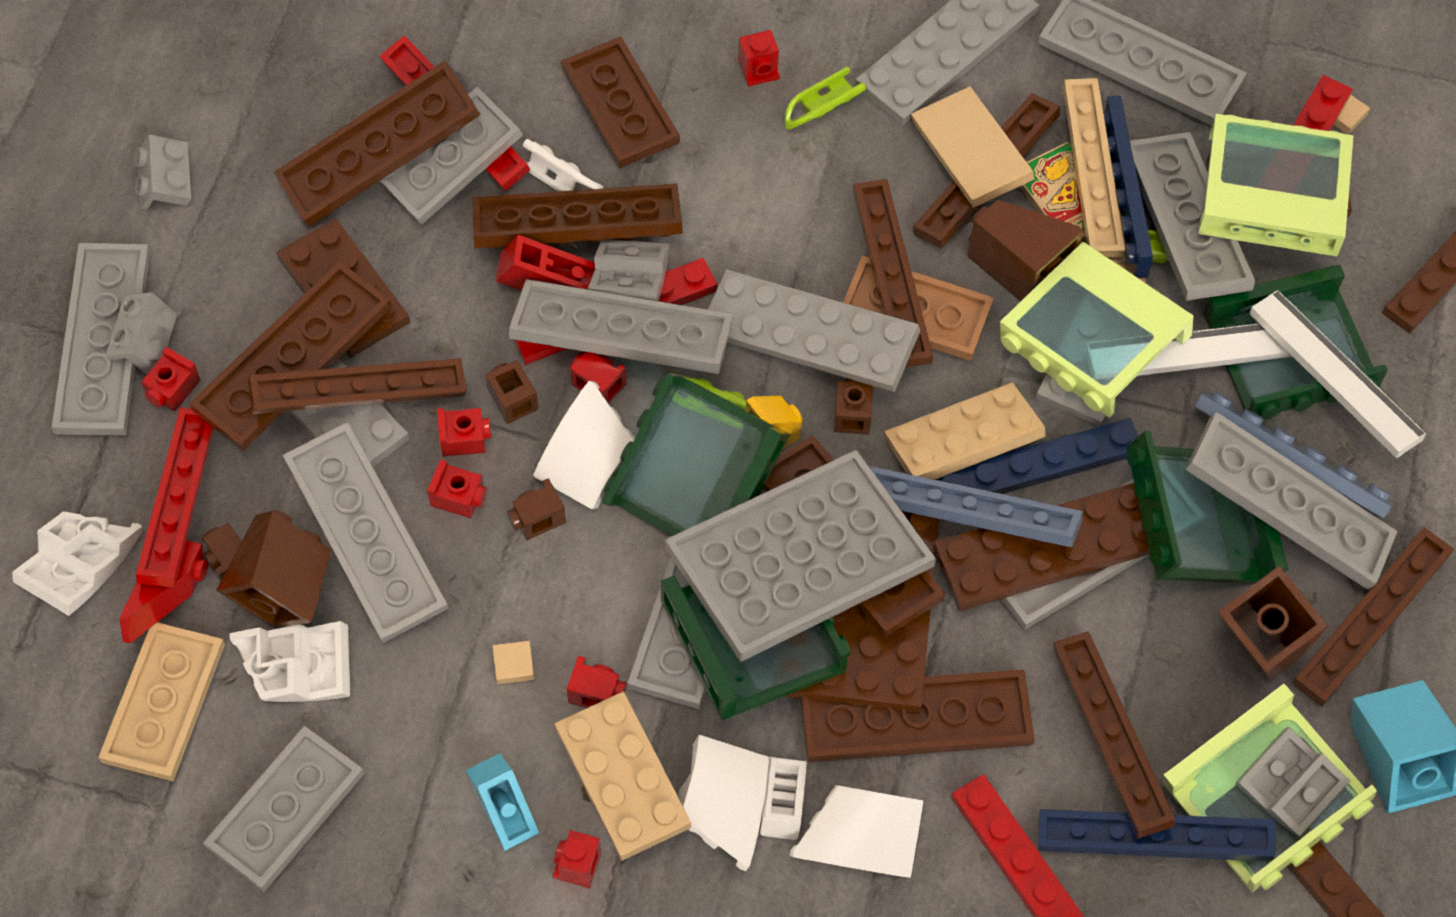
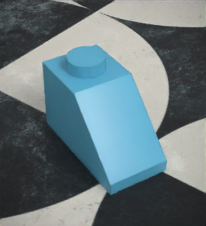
M500 753L465 770L478 801L505 851L539 834L513 770Z

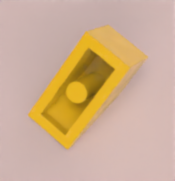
M753 396L746 400V411L790 434L784 448L801 438L802 416L799 410L793 404L788 405L782 396Z

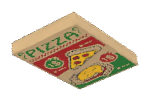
M1066 142L1028 161L1027 164L1034 173V180L1019 186V188L1037 213L1077 225L1084 230L1072 146L1069 142ZM1085 230L1083 231L1081 243L1086 242Z

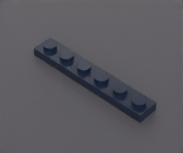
M1108 96L1103 114L1114 182L1117 187L1118 207L1122 212L1120 217L1123 237L1127 238L1128 243L1125 246V260L1127 265L1132 264L1135 277L1147 278L1153 253L1121 96Z
M1131 418L997 455L935 480L1005 494L1127 459L1126 447L1138 437Z
M1040 809L1038 848L1039 851L1272 862L1276 858L1275 819L1173 815L1175 827L1138 839L1127 813Z

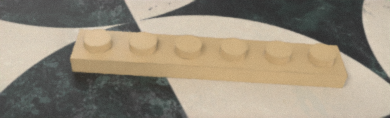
M1098 78L1064 80L1063 93L1086 243L1107 258L1123 257L1125 244Z

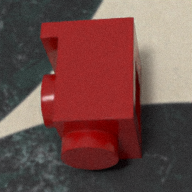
M767 30L739 37L738 61L748 87L780 79L778 71L779 49L772 31Z
M165 347L162 351L163 356L141 383L145 390L144 396L148 401L160 408L164 405L175 412L201 379L195 363Z
M580 352L570 365L572 385L581 391L588 381L596 382L600 387L598 390L608 404L627 385L626 368L621 364L615 368L613 362L604 355L598 356L591 352Z
M444 408L437 409L439 440L443 457L486 453L484 439H491L489 417L482 418L481 408L445 411Z
M440 459L427 492L430 506L472 518L475 508H481L484 503L487 487L483 485L482 475L448 465L447 461Z
M578 656L567 686L568 703L589 708L623 691L625 693L627 682L620 681L619 674L615 673L613 669L600 664H595L593 667L586 665L585 657Z
M570 830L567 840H560L554 857L556 866L552 875L553 878L590 889L601 855L600 838Z

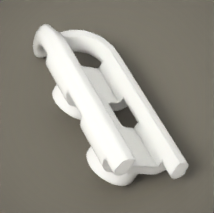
M529 139L524 141L523 147L532 152L530 162L527 163L530 168L529 173L556 191H573L576 181L594 190L603 189L602 185L582 175L574 163H567L563 159L555 157L548 146L540 145ZM548 169L557 174L555 180L546 175Z

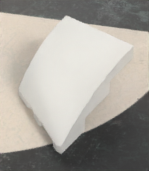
M594 381L587 382L570 406L533 474L535 478L541 481L549 478L555 489L590 509H598L605 494L604 488L607 481L614 473H618L623 463L620 460L623 449L630 441L633 442L635 439L630 430L623 426L621 417L614 407L609 406L598 390L600 387Z
M62 512L37 531L39 552L12 572L13 583L70 616L106 582L123 562L141 536L142 526L137 523H132L130 528L111 525L106 518L84 517L81 514Z
M338 621L309 628L299 624L269 631L258 627L230 633V640L232 644L237 646L245 661L243 665L247 673L253 677L254 687L261 700L305 702L350 697L348 624Z
M698 735L693 743L691 774L680 788L678 797L691 821V828L688 830L697 833L713 849L718 846L737 860L736 866L739 869L746 871L751 864L759 832L766 793L769 757Z
M835 785L826 798L822 810L817 812L810 821V828L799 844L794 845L791 849L790 856L911 878L923 801Z

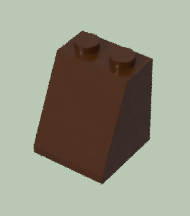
M997 200L989 208L983 207L975 214L972 220L973 229L969 237L970 245L967 257L1021 302L1080 245L1084 230L1077 225Z
M272 510L255 515L216 591L275 629L310 623L315 613L331 549L322 544L321 538L315 533L301 530L292 524V519L285 513Z
M1280 566L1218 611L1224 627L1268 682L1298 661L1328 628L1325 621Z

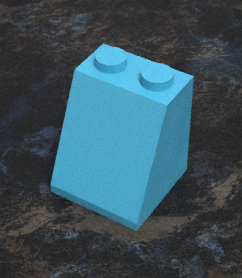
M1423 680L1353 698L1351 727L1388 814L1456 796V727Z

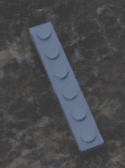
M1214 391L1213 394L1206 392L1200 396L1194 407L1210 416L1216 412L1221 414L1334 490L1383 519L1395 502L1388 499L1391 494L1385 489L1373 483L1369 487L1356 480L1359 475L1353 470L1341 464L1338 468H1335L1325 462L1327 456L1311 446H1308L1305 450L1293 443L1295 437L1285 430L1276 427L1275 431L1262 425L1264 419L1248 409H1245L1243 413L1231 406L1233 401L1224 394Z
M872 466L870 468L901 511L1067 547H1073L1082 523V511Z

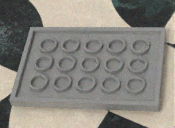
M857 450L665 540V549L740 662L934 567L936 561L934 555Z

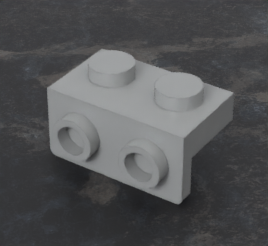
M148 135L142 146L136 148L133 158L134 166L138 167L135 194L139 196L140 208L148 209L153 200L187 206L191 200L188 142Z
M152 292L125 296L106 356L111 360L127 358L144 373L148 374L163 356L162 351L164 348L168 347L177 313Z

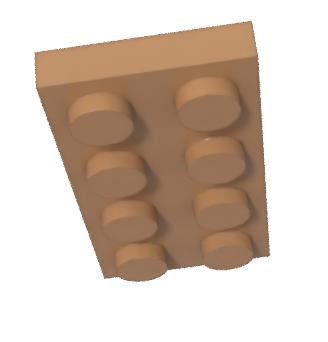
M862 255L843 303L884 314L870 258ZM911 271L931 349L972 361L992 308L994 297Z

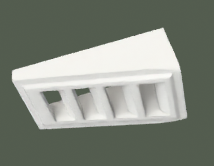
M769 757L760 829L762 836L789 840L798 839L807 761ZM775 774L797 776V780L775 778ZM773 789L796 791V792H795V793H787V792L773 791ZM772 804L794 806V809L772 806Z

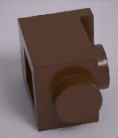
M518 360L509 364L497 365L490 373L485 374L487 388L502 412L506 424L539 409L537 392Z
M848 378L845 379V382L838 381L834 432L869 435L872 418V385Z
M549 478L542 481L543 488L537 491L528 490L522 493L516 500L512 501L513 509L507 511L513 529L515 531L521 529L526 540L566 523L565 507Z
M229 522L221 527H214L208 530L202 537V541L208 549L203 555L211 569L217 572L220 582L242 542Z

